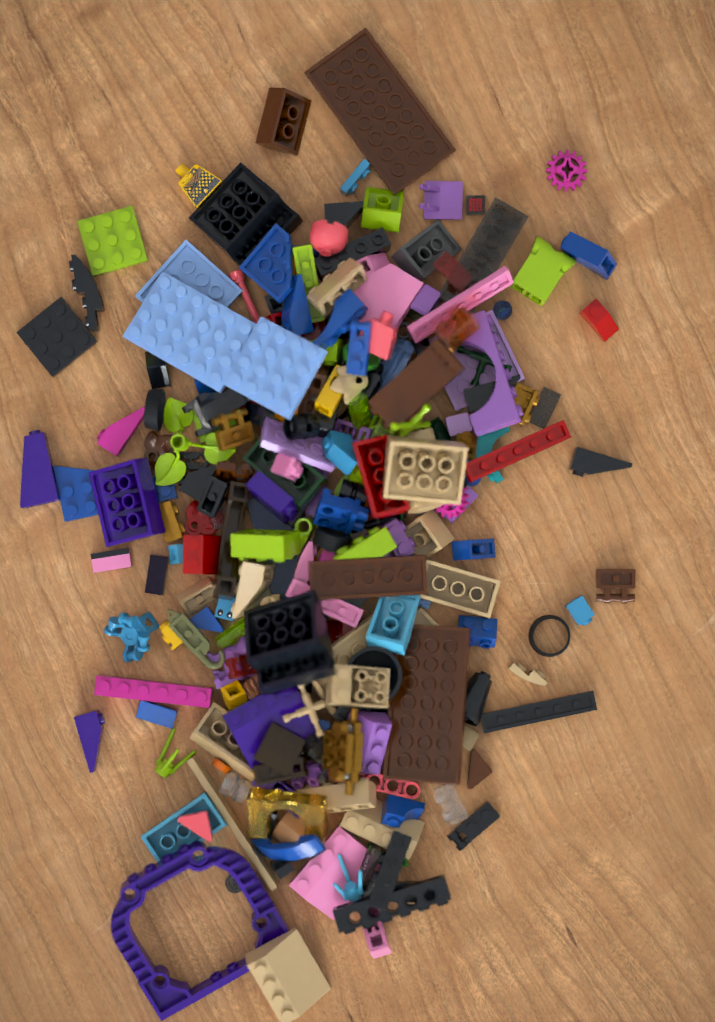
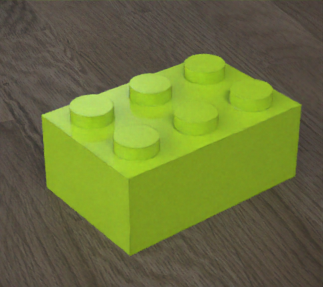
M245 529L230 534L231 557H238L240 561L256 558V561L274 559V562H285V559H293V556L300 554L299 530Z

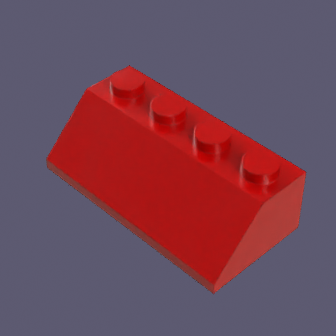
M388 435L352 443L373 518H386L405 513L411 509L408 500L383 498L385 453Z

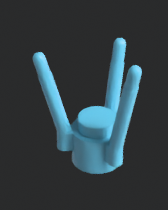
M338 854L337 857L347 883L345 884L344 891L335 882L333 886L343 896L344 901L355 902L364 894L362 870L358 871V884L351 881L342 856Z

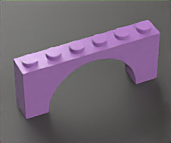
M485 310L451 321L441 328L448 347L458 345L475 347L487 354L494 364L496 371L494 392L489 401L480 410L469 415L474 432L478 437L522 422L520 416L523 415L520 404L516 405L514 399L517 397L514 386L510 387L508 381L512 378L509 369L504 368L503 362L506 360L503 351H499L497 344L500 343L496 332L493 333L491 326H494L492 317L487 315Z

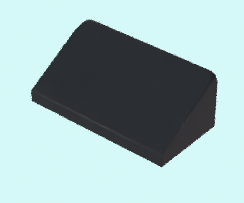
M150 555L145 593L164 595L169 557Z

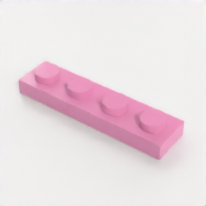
M293 578L285 596L292 597L310 591V585ZM341 599L319 600L324 614L356 628L364 611L363 609Z

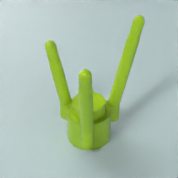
M175 728L171 730L164 748L155 762L157 766L154 770L163 778H167L169 774L173 775L180 766L197 752L193 750L174 767L172 761L178 754L179 749H176L169 759L164 758L176 731Z

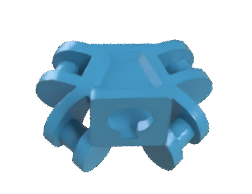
M122 612L119 618H109V625L105 627L104 632L108 636L121 638L125 644L123 660L125 662H131L132 660L140 661L143 657V652H147L150 649V645L147 643L150 640V633L158 629L160 625L151 612H147L140 617L135 615L129 617V614ZM146 618L152 622V627L145 625Z

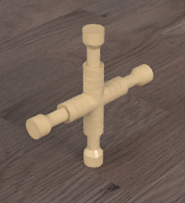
M305 684L299 685L298 688L302 692L303 696L301 697L305 707L295 710L296 712L282 715V718L286 723L292 718H299L309 714L310 720L316 728V735L320 737L324 735V731L318 723L319 718L316 710L324 708L326 700L312 703L310 695L306 692Z

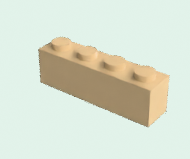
M360 778L357 783L353 784V795H345L346 783L344 781H340L336 785L323 783L321 787L304 786V789H299L297 792L310 803L302 815L312 816L377 807L376 784L367 778Z

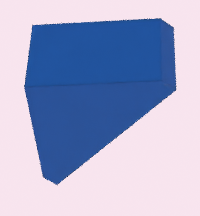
M209 606L190 618L198 629L224 632V627L217 617H214L215 614Z

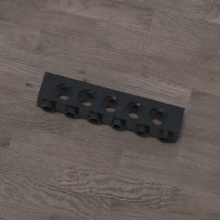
M445 874L395 888L390 901H395L398 904V907L394 910L387 908V911L379 910L380 912L377 915L370 914L368 910L371 907L368 905L369 896L355 902L333 907L332 911L339 933L349 934L356 931L355 928L363 926V929L372 927L374 922L381 921L386 923L393 920L392 917L394 916L406 917L411 915V911L414 910L422 912L430 909V906L437 904V906L448 904V900H451V894ZM431 889L435 892V896L427 898L424 895L425 891ZM413 895L417 901L414 904H409L406 901V897ZM358 912L361 918L358 921H354L351 919L350 914Z

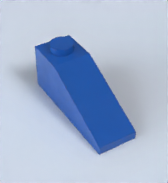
M302 274L293 275V289L284 300L281 315V327L296 335L314 331Z

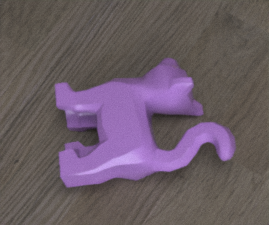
M245 636L240 637L236 645L228 646L222 650L225 655L223 663L225 670L212 671L215 676L214 682L217 689L236 680L240 681L257 674L253 667L251 671L246 670L240 657L241 655H246ZM213 652L206 653V656L212 662L220 660L219 652L216 654Z

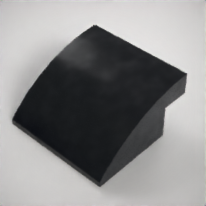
M241 162L189 217L238 266H241L275 223L291 235L303 222L300 216L285 204L277 192Z
M314 590L244 611L246 661L257 671L258 689L262 693L268 695L336 675L333 650L326 620Z

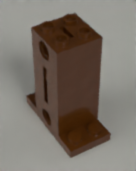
M436 338L426 350L368 401L371 405L368 408L375 416L380 415L383 419L381 423L388 431H391V423L397 422L400 424L401 422H407L425 403L434 398L453 379L465 371L466 368L441 340Z

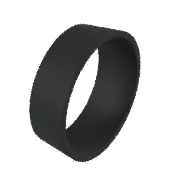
M150 389L147 393L144 409V425L146 428L160 431L162 428L166 403L164 389Z
M544 615L532 623L528 634L529 642L533 650L545 657H554L564 652L568 647L570 630L566 622L560 617ZM547 619L560 621L568 632V641L565 647L553 654L539 650L533 638L536 626Z

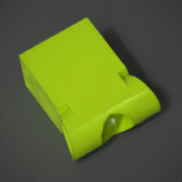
M536 236L529 257L510 287L542 307L562 275L577 261L564 252L555 251L550 243Z

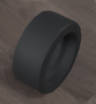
M318 526L314 534L313 543L323 549L336 552L344 546L349 547L352 537L343 531Z

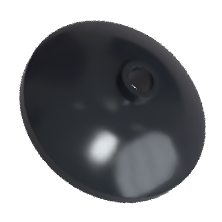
M364 648L355 653L347 664L351 666L390 669L388 701L397 694L401 687L403 673L400 662L394 654L384 648Z

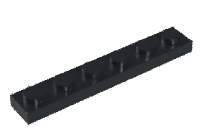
M587 691L482 713L481 722L483 732L489 733L597 710L594 692Z

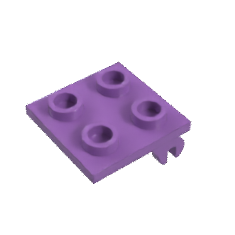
M425 181V185H419V189L424 191V205L423 203L419 204V208L424 210V219L462 220L463 181Z

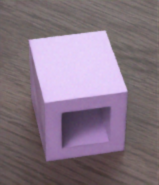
M468 412L444 419L449 438L456 436L457 433L472 432L473 426Z

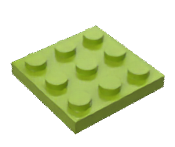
M133 206L77 221L93 277L148 262Z

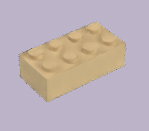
M426 559L427 594L420 595V598L490 618L501 581Z

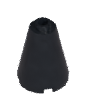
M483 671L480 673L475 672L467 681L464 723L474 727L480 723L492 684L491 676Z

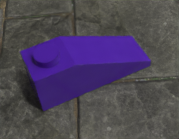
M99 710L74 717L90 773L96 771L104 729L103 724H105L104 715L99 713Z

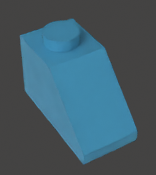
M330 430L322 441L325 457L344 474L350 475L357 464L352 446V437L350 434Z

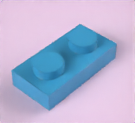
M364 159L341 186L340 192L345 196L349 193L353 194L359 186L357 184L361 178L364 180L371 170H369L370 163Z

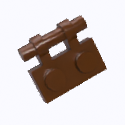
M217 461V477L229 483L231 481L247 483L252 478V468L247 463L243 464L240 468L231 461Z
M596 569V588H604L603 594H596V602H604V604H610V602H621V604L635 602V594H628V588H635V569ZM610 588H621V594H610Z

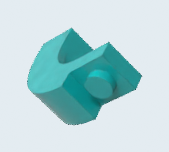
M509 427L479 437L477 436L475 459L490 453L494 442L499 437L510 431ZM499 470L487 475L491 482L494 481L496 484L503 480Z

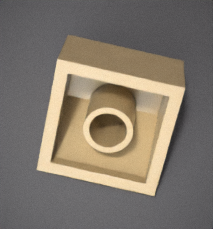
M434 509L424 513L407 525L404 531L405 535L411 537L415 543V547H413L414 555H426V559L455 539Z

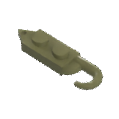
M168 609L167 613L170 623L168 626L206 667L210 669L221 667L225 661L223 651L219 650L220 660L216 663L212 662L206 656L210 649V642L184 612L179 613Z

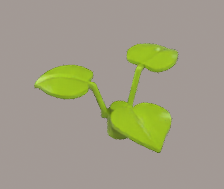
M171 397L168 398L164 408V424L170 432L176 433L170 440L176 456L172 453H165L157 459L155 464V483L159 486L173 485L184 477L187 466L183 461L179 460V451H185L189 446L206 448L204 451L206 460L217 465V461H227L236 452V446L220 451L215 432L206 436V445L190 442L186 436L181 435L184 432V427L192 424L194 413L191 410L189 413L184 414L182 408L187 404Z

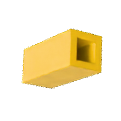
M337 364L319 394L314 410L332 418L344 394L330 389L333 381L340 377L337 373V368L340 366Z

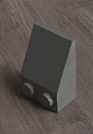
M438 219L399 248L391 258L401 270L422 282L460 252L462 248Z

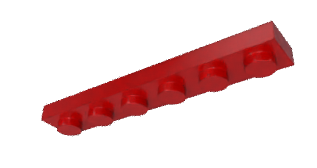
M564 420L466 463L465 474L469 483L567 440L571 438V435Z

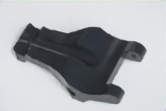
M232 389L221 393L204 392L185 405L182 410L185 414L194 409L203 426L194 433L197 437H201L221 428L220 425H212L211 420L222 413H231L232 410L242 407L251 399Z

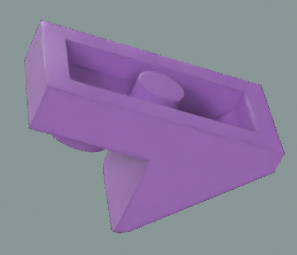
M425 284L411 303L410 308L425 316L438 307L440 303L438 299L441 293Z

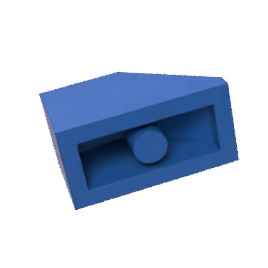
M494 539L453 541V561L496 558Z

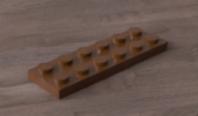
M426 555L309 561L310 591L314 590L319 600L427 594Z

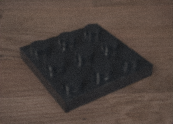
M62 297L16 332L53 378L98 342Z

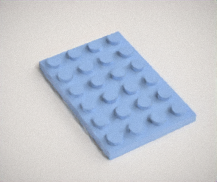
M162 271L123 337L221 393L225 387L224 382L256 324Z

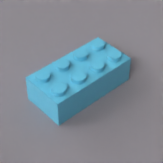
M206 791L142 834L141 839L157 862L161 861L164 855L177 852L178 848L186 843L189 845L195 841L203 842L205 840L177 821L181 815L208 810L213 834L227 825Z

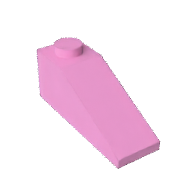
M370 907L368 909L372 915L379 913L377 908ZM381 921L374 922V926L363 929L369 952L373 959L392 953L384 924Z

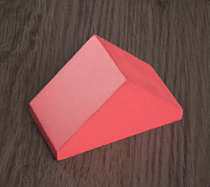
M208 810L184 814L177 820L208 842L212 840L213 833Z

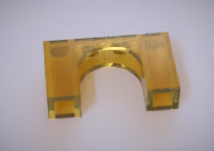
M259 787L250 788L246 798L248 837L267 839L271 829V812L286 809L296 813L302 819L304 836L316 835L324 845L328 834L326 795L289 792L278 789L270 790Z

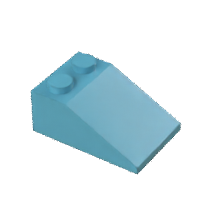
M421 596L379 597L366 634L367 646L381 647L392 653L405 656Z

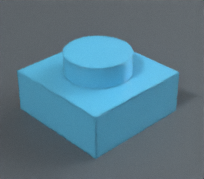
M183 544L168 546L170 565L183 563Z

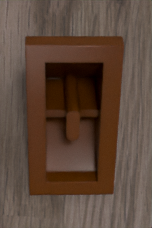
M472 749L470 753L468 789H473L493 772L475 749Z

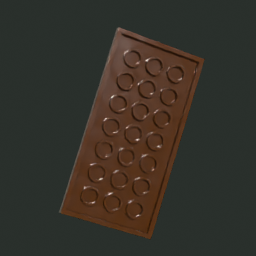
M364 28L304 72L305 76L394 196L456 152V149L367 28Z
M414 624L405 656L392 653L400 662L403 678L399 691L389 700L388 717L392 727L385 751L383 779L460 785L471 628Z

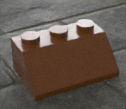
M269 88L255 143L271 150L298 156L311 100L286 88Z

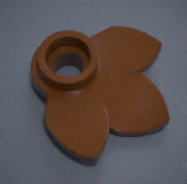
M153 430L148 433L144 442L146 448L144 458H148L150 466H155L157 459L162 454L172 453L176 456V453L171 451L170 440L173 435L166 434L158 437L157 433ZM152 453L156 455L154 460L150 458Z

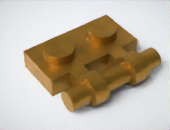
M237 408L232 410L231 413L219 414L211 420L213 426L220 425L221 430L215 431L220 451L255 440L251 421H244L243 416L248 415L246 408ZM235 420L236 425L229 427L228 421Z

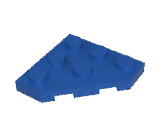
M275 223L239 268L280 304L293 289L292 236Z

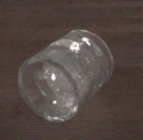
M229 770L218 793L225 797L231 796L232 801L242 805L252 786V782L245 778L240 780L239 775Z

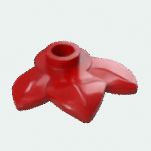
M197 501L191 502L185 511L187 520L184 527L186 533L189 535L214 534L218 530L217 527H213L214 524L211 522L215 517L212 518L197 511ZM191 523H196L197 529H193Z

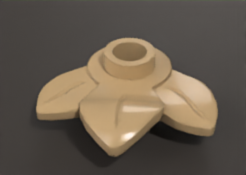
M340 366L337 368V373L340 377L333 381L330 389L344 394L345 404H352L360 398L361 390L365 389L368 385V377L346 374L347 366ZM360 377L362 383L357 384L355 378Z

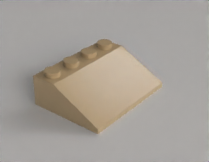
M388 435L385 453L383 498L460 505L468 454L467 445L465 442Z
M297 928L245 954L247 967L280 1022H291L297 1019L331 990L328 981Z

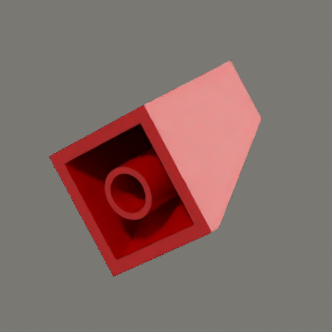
M184 535L183 574H216L221 536Z

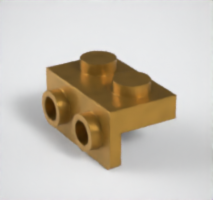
M517 382L515 385L517 397L514 399L516 405L520 404L523 415L520 416L522 422L516 425L522 427L524 423L528 425L532 416L529 412L532 406L536 407L540 396H538V390H533Z
M167 501L159 505L166 532L163 533L165 542L170 543L184 538L183 533L186 530L183 522L178 520L177 515L180 513L176 503L173 504L172 501Z

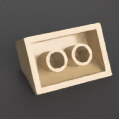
M352 258L342 261L332 274L329 273L324 277L323 282L318 287L315 286L309 291L307 296L309 303L326 318L333 312L335 301L345 291L350 289L354 293L368 280L363 266Z

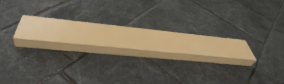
M194 755L187 761V764L271 891L276 889L280 884L279 880L262 854L251 842V837L197 755Z

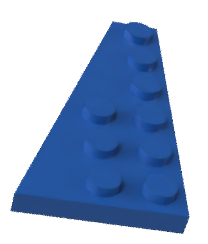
M53 466L64 521L68 522L99 515L89 477V472L95 470ZM153 477L158 502L178 498L175 484L159 486L155 483L156 477Z

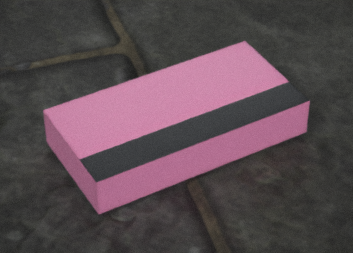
M129 548L91 554L94 573L132 567Z

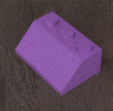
M350 710L347 720H350ZM358 711V720L362 723L361 733H364L362 770L359 773L380 775L392 723L387 713Z

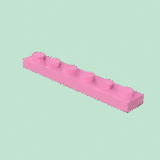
M506 266L500 268L407 326L412 340L415 343L420 342L513 284L514 282Z

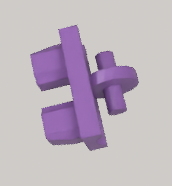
M311 759L307 760L305 765L309 771V776L291 779L293 788L295 790L302 789L304 784L318 787L320 782L317 780L322 773L320 763L314 764ZM294 767L293 771H299L298 767Z

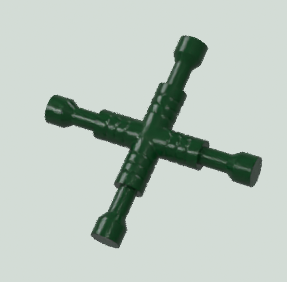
M459 345L458 353L467 354L470 358L479 361L476 375L470 383L473 386H478L480 375L483 374L486 364L493 367L494 364L484 352L481 354L474 350L470 351L465 349L464 346ZM503 364L504 368H508L510 372L512 366Z

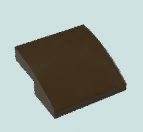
M271 722L262 737L263 740L256 750L253 759L288 777L306 740Z

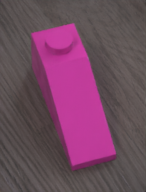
M145 406L107 427L106 430L102 429L97 437L99 439L97 444L119 457L143 421Z

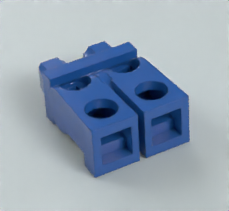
M324 488L316 507L313 524L337 531L345 530L344 533L349 535L351 530L362 532L370 508L360 506L361 500L355 498L353 500L348 497L331 495V490Z

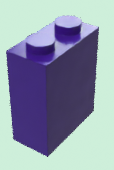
M258 470L246 484L251 496L284 524L292 521L298 511L294 499Z

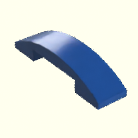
M316 835L300 836L298 842L273 844L269 838H256L251 841L263 856L276 861L300 860L313 856L325 849V846Z

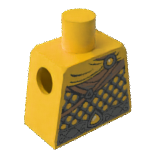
M182 163L175 171L182 177L178 182L179 187L196 209L222 183L218 177L197 164L189 169Z

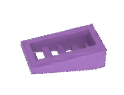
M338 418L333 431L342 433L344 427L347 426L345 434H349L350 429L353 428L351 433L353 443L361 440L363 431L367 432L364 440L370 439L373 431L372 429ZM360 430L357 439L354 440L356 431Z

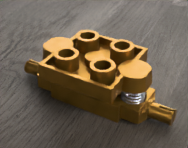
M350 708V720L335 722L332 730H325L323 739L322 769L329 770L331 780L344 781L346 783L345 795H353V784L358 782V773L362 770L364 733H361L362 723L358 720V708Z

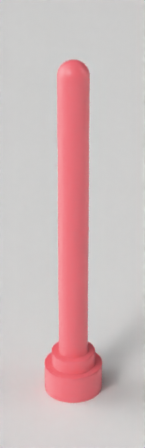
M241 269L229 274L230 279L243 290L241 292L253 322L257 324L260 317L244 282L246 275Z

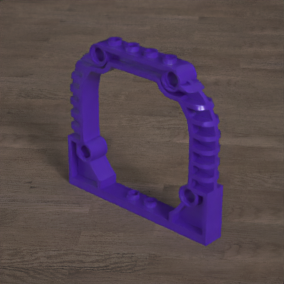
M195 841L189 845L186 843L180 846L177 852L164 855L161 861L155 864H148L138 874L137 872L132 873L121 885L120 898L115 904L111 917L112 936L118 949L138 979L139 986L161 1021L250 970L247 967L246 959L243 958L238 962L230 963L221 972H214L208 979L190 988L187 982L169 977V970L165 966H155L130 923L131 912L143 904L146 892L187 869L203 871L211 866H217L227 871L236 880L254 910L251 915L253 929L258 932L254 943L255 949L290 931L285 919L274 901L270 898L250 863L232 849L219 846L207 847L201 841ZM197 850L203 852L201 856H195L193 853ZM128 889H133L135 893L132 895H128L125 893V891ZM259 918L266 919L264 923L256 922ZM161 975L164 976V979L156 980L155 977Z

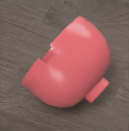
M319 220L312 224L309 239L312 247L323 256L338 254L345 248L349 231L338 222L334 221L333 224H328L327 220Z

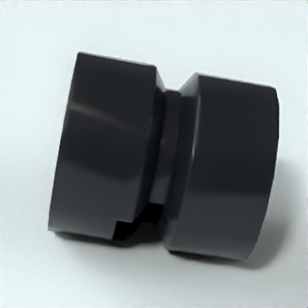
M313 413L296 414L292 416L291 420L285 418L283 421V432L289 440L315 438L319 433V420Z
M343 479L339 497H348L353 500L355 498L361 500L360 506L364 507L367 499L364 484L359 483L355 485L354 481Z

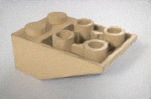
M251 559L240 564L238 571L240 580L236 584L235 594H237L236 601L233 602L231 607L233 619L243 617L244 611L251 609L270 586L274 575V563Z
M335 664L336 675L327 677L325 705L388 708L390 669Z

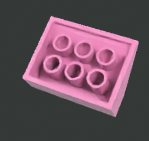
M339 824L323 843L326 850L313 859L310 858L289 883V886L300 896L333 920L335 919L332 911L333 907L349 902L348 900L344 901L343 896L333 886L335 882L344 891L345 884L347 883L337 855L341 854L351 881L357 884L358 871L362 870V877L365 873L363 869L365 861H367V871L364 879H369L380 866L377 863L379 857L373 854L371 858V850L367 853L368 847L348 830L340 827Z

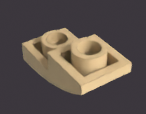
M512 662L508 667L510 671L526 681L543 686L547 685V682L544 680L546 676L539 670L535 672L531 669L528 674H525L527 669L519 662L517 665Z

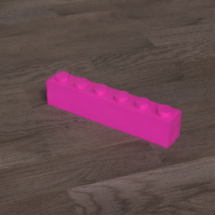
M97 675L94 695L210 708L213 687Z

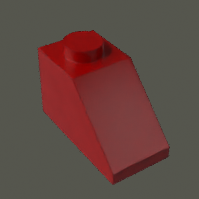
M597 299L593 300L579 313L604 342L619 330L609 312Z

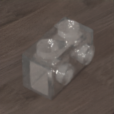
M442 784L434 788L435 794H433L437 805L441 804L444 809L441 814L445 822L449 821L451 826L469 818L454 785Z

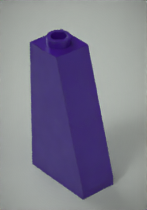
M40 430L31 431L28 436H24L20 507L22 509L60 501L47 435L44 432H40Z

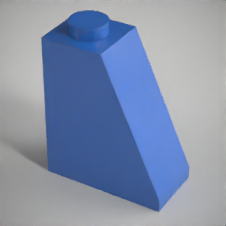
M571 231L562 240L560 248L565 254L608 280L617 265L608 250Z

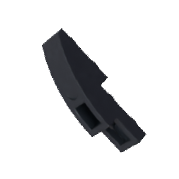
M71 255L72 260L69 261L70 271L74 272L75 278L72 280L73 291H76L78 295H85V297H82V304L84 309L87 308L88 316H85L86 328L89 327L92 332L100 331L97 312L104 311L100 291L93 276L76 255Z

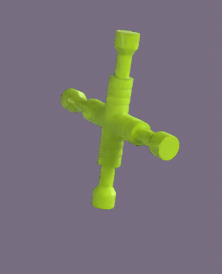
M425 403L422 410L416 413L409 422L391 423V430L400 429L399 436L406 437L413 429L430 428L431 423L429 421H424L423 423L420 421L423 418L422 416L430 411L431 406Z

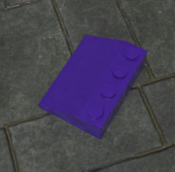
M148 458L133 459L89 472L106 547L166 533Z
M297 687L268 695L263 693L223 715L251 770L253 769L252 766L263 764L253 759V756L271 722L282 726L305 740L316 735V728L314 723L312 724L309 714L299 718H292L286 723L282 718V715L296 712L295 710L305 707Z

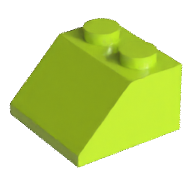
M366 187L361 227L370 230H378L383 227L387 232H399L404 192L401 191L394 196L388 189Z

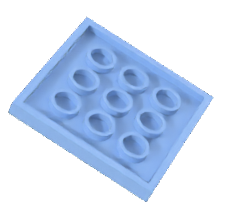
M185 240L135 297L143 303L162 271L227 308L238 298L243 290L189 241Z
M260 317L226 378L224 385L291 420L328 352L281 326Z

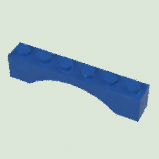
M348 289L335 301L329 323L320 336L312 343L324 350L332 347L338 341L337 338L350 330L351 320H361L366 315L368 308Z

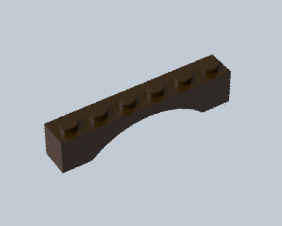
M231 481L227 489L212 598L231 601L235 596L238 557H231L230 534L241 531L243 528L249 495L247 483Z

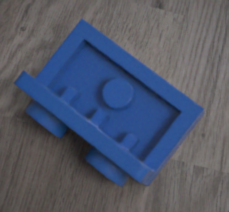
M459 615L458 627L471 628L470 646H478L484 649L495 647L497 619Z

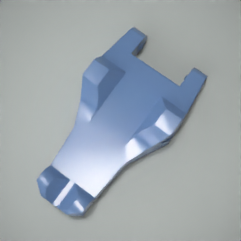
M398 339L394 346L392 358L389 360L384 359L380 362L384 365V370L379 376L382 377L384 382L378 392L408 366L412 355L415 353L412 343L406 339Z

